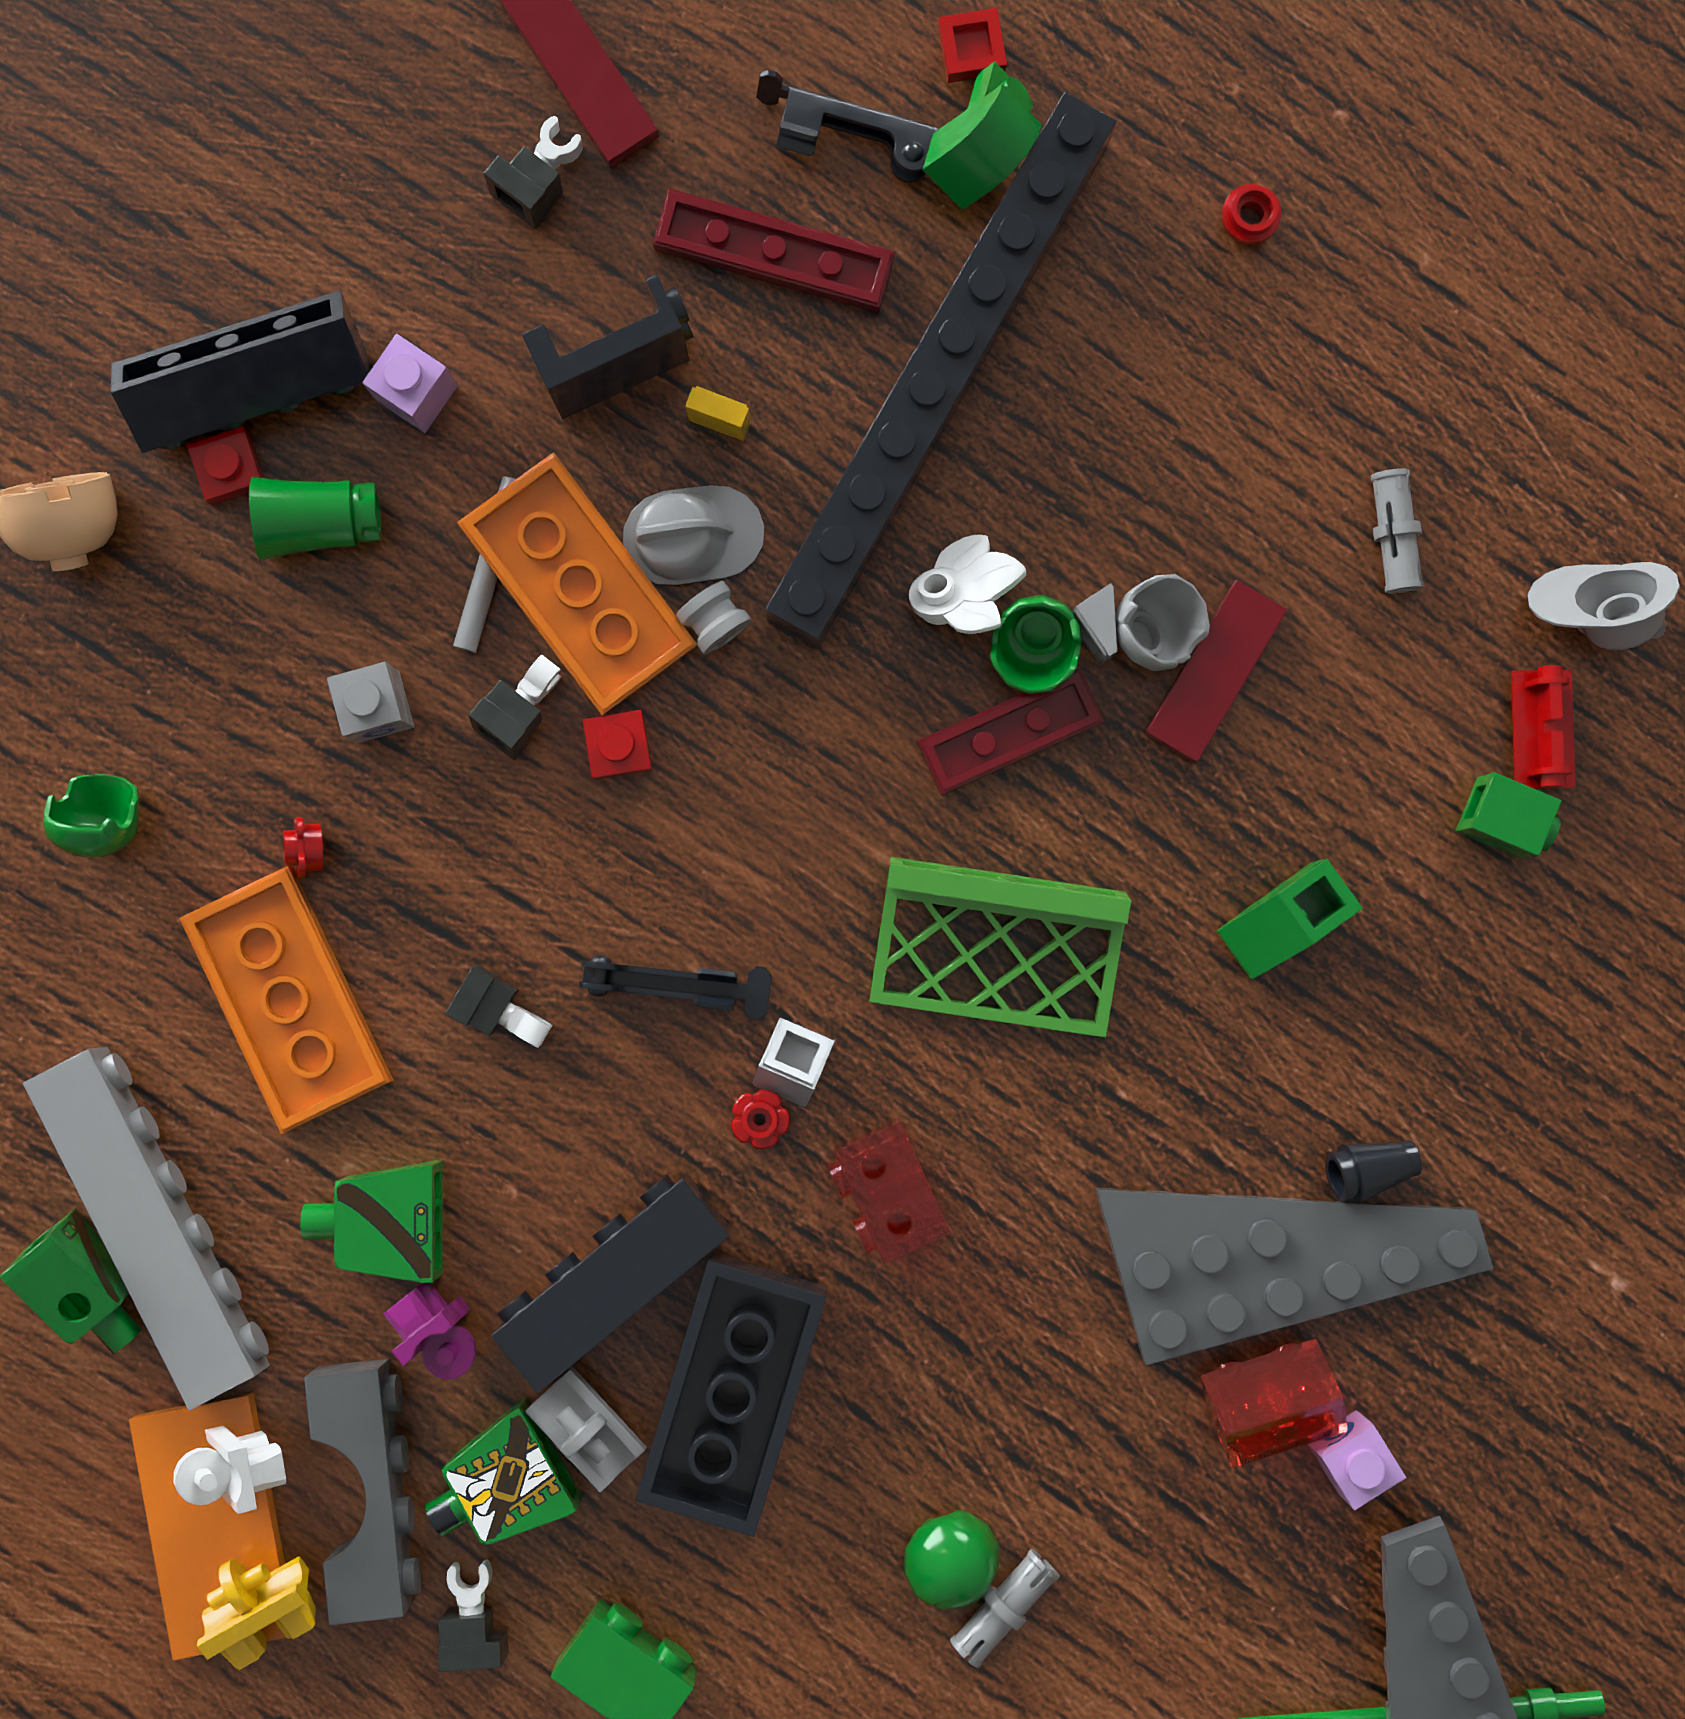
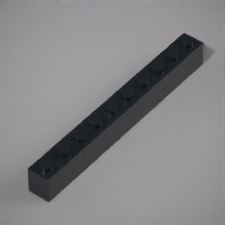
M1067 92L1063 93L767 605L765 611L769 622L817 649L820 648L1107 150L1117 122L1115 119Z

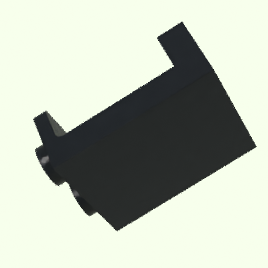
M657 274L646 278L654 314L559 357L544 324L522 334L562 420L690 361L686 341L694 338L688 324L690 318L675 286L665 291Z

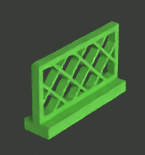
M891 857L869 1002L1106 1038L1124 925L1128 924L1131 899L1124 891ZM897 899L923 902L936 921L908 941L894 922ZM934 904L954 908L942 916ZM967 909L982 911L995 930L969 949H966L948 923ZM993 913L1013 917L1001 925ZM1026 918L1042 920L1054 936V939L1028 958H1025L1007 932ZM1052 922L1070 924L1072 926L1060 934ZM1085 927L1109 930L1106 953L1084 967L1066 941ZM942 928L961 955L933 974L914 947ZM893 933L902 946L889 955ZM1001 937L1020 963L992 983L973 956ZM1061 946L1079 972L1053 991H1050L1032 966ZM906 953L909 954L926 977L925 981L908 993L883 989L887 967ZM967 962L986 988L968 1001L953 1000L939 981ZM1103 967L1099 987L1091 975ZM1024 971H1027L1044 994V997L1026 1010L1010 1008L998 990ZM1083 980H1086L1098 996L1094 1021L1069 1017L1057 999ZM933 987L940 997L921 994ZM992 995L999 1006L980 1003ZM1051 1004L1058 1015L1040 1013V1011Z

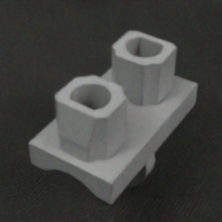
M573 1366L525 1411L599 1492L604 1490L647 1447Z

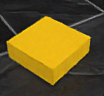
M698 386L696 388L692 387L685 405L689 421L744 442L751 424L747 405Z

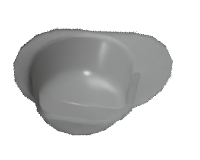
M713 485L663 491L646 497L631 511L623 531L624 547L650 581L663 585H679L724 579L739 574L756 560L763 546L764 524L759 509L745 494L731 487Z
M1653 562L1622 565L1566 566L1545 573L1536 580L1528 592L1529 608L1541 620L1556 626L1578 628L1580 632L1584 633L1598 647L1607 650H1625L1637 647L1650 639L1659 638L1664 635L1666 627L1665 610L1675 601L1680 585L1678 576L1668 566Z

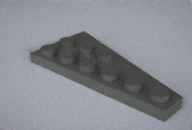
M1095 1188L1139 1350L1145 1365L1493 1269L1477 1210L1472 1208L1407 1204L1387 1205L1354 1203L1352 1201L1332 1202L1296 1198L1224 1194L1204 1195L1172 1193L1168 1191H1130Z
M1436 1516L1381 1536L1383 1609L1386 1613V1647H1384V1669L1387 1674L1388 1701H1385L1386 1719H1517L1448 1531L1441 1517Z

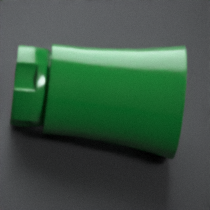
M251 477L249 486L250 520L254 546L260 561L298 552L358 546V541H381V510L376 483L369 482L353 485L351 480L314 482Z

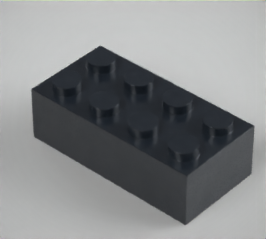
M714 1251L711 1252L635 1501L752 1537L755 1536L825 1304L827 1286Z

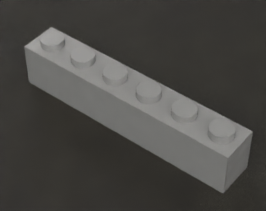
M108 1047L87 1049L23 1082V1085L190 1411L251 1379L270 1366L265 1356L269 1353V1346L260 1327L253 1321L248 1323L238 1303L242 1295L235 1277L227 1268H220L210 1248L214 1245V1238L207 1222L201 1215H193L183 1195L187 1191V1186L180 1169L173 1161L165 1160L156 1142L160 1134L153 1116L145 1107H138L128 1087L132 1084V1076L126 1063L117 1053L111 1054Z

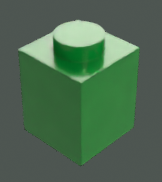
M1493 772L1477 777L1455 832L1519 859L1537 857L1540 855L1541 850L1547 851L1557 837L1561 819L1555 816L1562 800Z

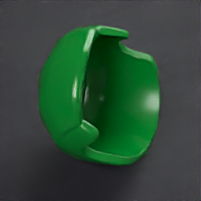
M1045 595L1019 598L1000 614L1001 626L994 629L992 633L990 659L992 666L1006 685L1027 694L1051 692L1072 676L1077 668L1081 653L1082 632L1080 622L1076 620L1074 612L1065 603Z
M106 774L80 775L71 778L66 794L62 799L56 801L54 795H49L43 814L46 837L54 845L73 856L106 857L129 844L135 838L138 831V787L125 778Z
M957 1510L949 1515L927 1519L921 1524V1527L917 1528L904 1548V1575L914 1595L926 1605H934L936 1609L954 1610L965 1608L975 1603L990 1589L999 1570L998 1541L987 1523L967 1511Z

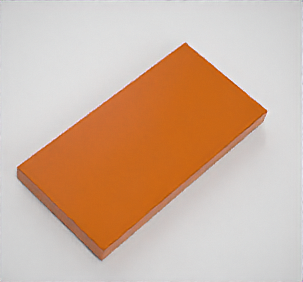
M554 452L457 522L460 529L601 716L607 714L697 647L695 640L681 624Z
M286 866L179 918L281 1134L287 1133L394 1081L293 867Z
M254 1392L209 1400L190 1411L184 1405L135 1415L129 1419L173 1661L203 1655L197 1647L198 1639L205 1635L202 1614L203 1610L210 1607L207 1601V1594L221 1586L219 1580V1568L221 1565L236 1559L248 1571L263 1563L267 1566L269 1572H272L285 1564L271 1488L255 1492L257 1509L237 1514L222 1496L207 1505L189 1503L177 1493L173 1483L174 1470L177 1463L186 1453L196 1448L215 1450L207 1442L206 1429L224 1425L236 1437L261 1431ZM275 1622L261 1629L267 1638V1642L286 1638Z

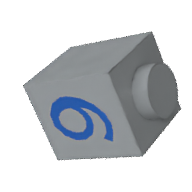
M387 662L327 677L343 737L356 743H361L415 728L400 671Z

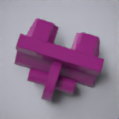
M431 1283L420 1284L383 1314L404 1340L392 1350V1353L404 1366L421 1351L422 1361L426 1369L435 1377L444 1380L456 1379L464 1375L474 1363L477 1354L476 1342L469 1331L462 1326L456 1325V1323L471 1309L461 1296L447 1304Z

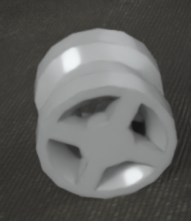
M725 581L717 582L697 594L676 614V617L683 626L692 627L698 636L697 646L705 655L731 641L752 621L746 610L737 609L730 600L731 590Z

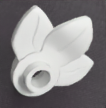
M972 535L964 537L950 544L939 554L934 569L922 573L914 580L909 589V601L914 612L931 624L942 625L948 623L957 632L965 634H976L994 630L1001 626V618L994 601L1015 587L1026 576V568L1015 558L1007 554L990 552L988 536Z

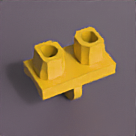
M296 1557L272 1572H269L267 1566L263 1563L248 1571L236 1559H232L220 1566L219 1580L221 1586L207 1594V1601L210 1607L203 1610L202 1614L205 1635L198 1639L197 1647L207 1660L221 1653L236 1669L241 1670L258 1660L266 1651L267 1638L261 1631L262 1628L275 1622L287 1639H295L314 1627L317 1608L307 1590L309 1568L301 1557Z

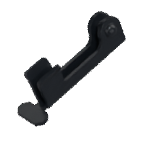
M772 70L760 73L756 95L759 101L763 104L774 105L778 104L779 98L787 99L777 140L779 148L811 156L814 154L820 127L823 126L885 144L891 152L890 167L892 173L900 181L915 183L925 177L926 173L923 171L932 136L939 130V127L793 86L783 85V77L778 72Z
M597 955L591 961L582 960L581 966L584 967L583 981H579V988L588 989L589 994L595 997H603L608 991L690 999L695 1000L694 1006L727 1011L734 1009L737 999H745L744 1012L751 1020H760L768 1011L772 975L765 967L756 966L748 973L747 984H738V973L734 971L700 968L698 973L613 964L611 959L605 955Z

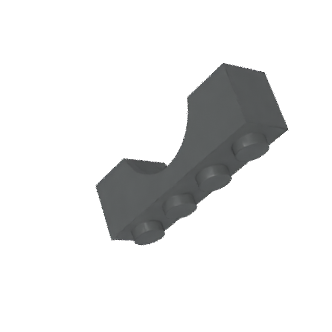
M390 1358L318 1366L304 1377L310 1439L330 1445L342 1452L358 1470L366 1494V1510L358 1534L336 1547L323 1563L329 1625L403 1617L413 1603L414 1595H420L422 1574L419 1558H410L408 1534H413L415 1530V1507L412 1496H404L402 1473L407 1472L409 1468V1448L406 1436L397 1434L395 1412L401 1411L403 1405L399 1374L391 1375Z

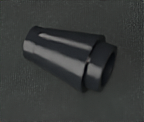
M1407 1140L1403 1142L1341 1144L1337 1152L1327 1155L1325 1168L1331 1190L1338 1200L1345 1201L1351 1199L1354 1203H1361L1410 1179V1177L1420 1175L1422 1163L1415 1144Z

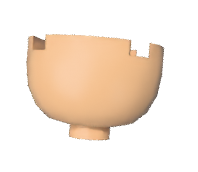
M107 472L52 478L53 482L33 485L32 482L0 490V537L13 552L28 560L50 561L52 571L70 570L88 565L87 553L103 547L114 532L118 517L117 499L111 476Z

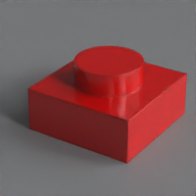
M997 8L939 17L938 31L947 83L976 79L977 74L994 61L1006 72L1007 61Z
M243 426L187 445L204 499L211 506L249 493L251 477L264 478L250 433Z
M642 710L582 719L592 779L597 780L652 771Z

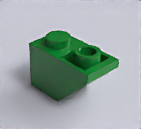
M1322 859L1306 865L1217 929L1216 933L1248 977L1253 980L1315 944L1362 910L1363 907L1329 860Z

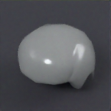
M1176 574L1156 575L1136 585L1124 595L1115 613L1116 640L1118 645L1131 661L1150 671L1172 669L1177 667L1178 664L1190 660V654L1196 645L1209 634L1210 624L1206 602L1192 583Z

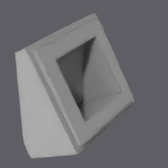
M1112 583L1077 605L1073 610L1076 620L1080 622L1082 640L1097 662L1102 664L1110 660L1117 652L1114 589Z
M779 1018L752 1081L753 1085L762 1090L772 1091L779 1097L799 1106H807L834 1044V1040Z

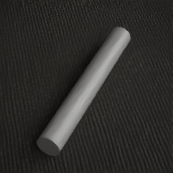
M503 476L499 491L516 479ZM479 555L453 647L470 653H476L498 579L481 555Z

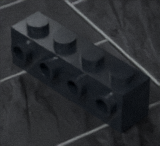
M339 290L112 363L111 394L141 452L145 453L157 448L168 450L180 447L188 442L191 437L216 429L219 431L233 430L243 425L250 418L272 411L276 413L289 412L299 407L304 401L327 393L339 395L350 392L364 381L369 373L366 349L342 292Z
M687 1173L675 1183L668 1174L639 1197L646 1205L645 1208L629 1221L619 1213L592 1236L598 1243V1246L580 1260L574 1252H571L545 1274L551 1283L535 1298H532L525 1290L497 1313L504 1323L497 1328L491 1337L537 1394L729 1237L732 1230L731 1227Z

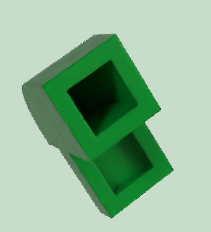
M994 61L977 74L968 109L940 128L932 136L923 171L962 210L1004 181L1026 157L1039 136L1042 124L1031 114L1034 102L1030 99L1024 85L1015 77H1009Z

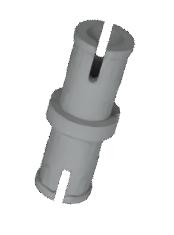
M1405 468L1385 470L1371 475L1378 526L1373 528V536L1375 542L1381 543L1386 583L1385 593L1388 594L1404 593L1424 588L1417 544V536L1422 534V527L1420 521L1414 520L1409 481L1410 470Z
M1032 1548L998 1588L990 1587L983 1595L986 1602L961 1630L950 1638L951 1644L963 1658L969 1655V1663L976 1668L983 1664V1660L1012 1628L1020 1630L1027 1622L1024 1616L1025 1613L1051 1584L1060 1578L1055 1568L1046 1559L1041 1561V1555Z

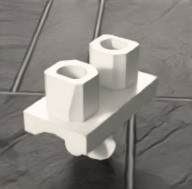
M222 1425L205 1430L207 1442L215 1450L196 1448L186 1453L177 1463L173 1481L177 1493L189 1503L207 1505L222 1496L237 1514L257 1509L255 1492L286 1484V1475L280 1446L276 1443L269 1444L267 1435L263 1431L236 1437Z

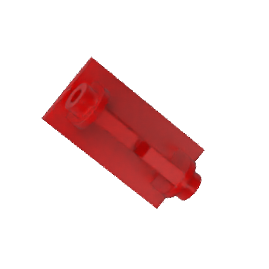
M1551 665L1537 667V670L1511 671L1514 781L1534 789L1576 788L1572 670H1563L1562 666Z

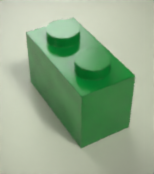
M599 1599L557 1658L550 1677L607 1719H673L694 1689L697 1668L691 1665L693 1662L692 1657L679 1644L666 1638L660 1642L642 1629V1620L632 1610L619 1603H614L611 1607L602 1599Z

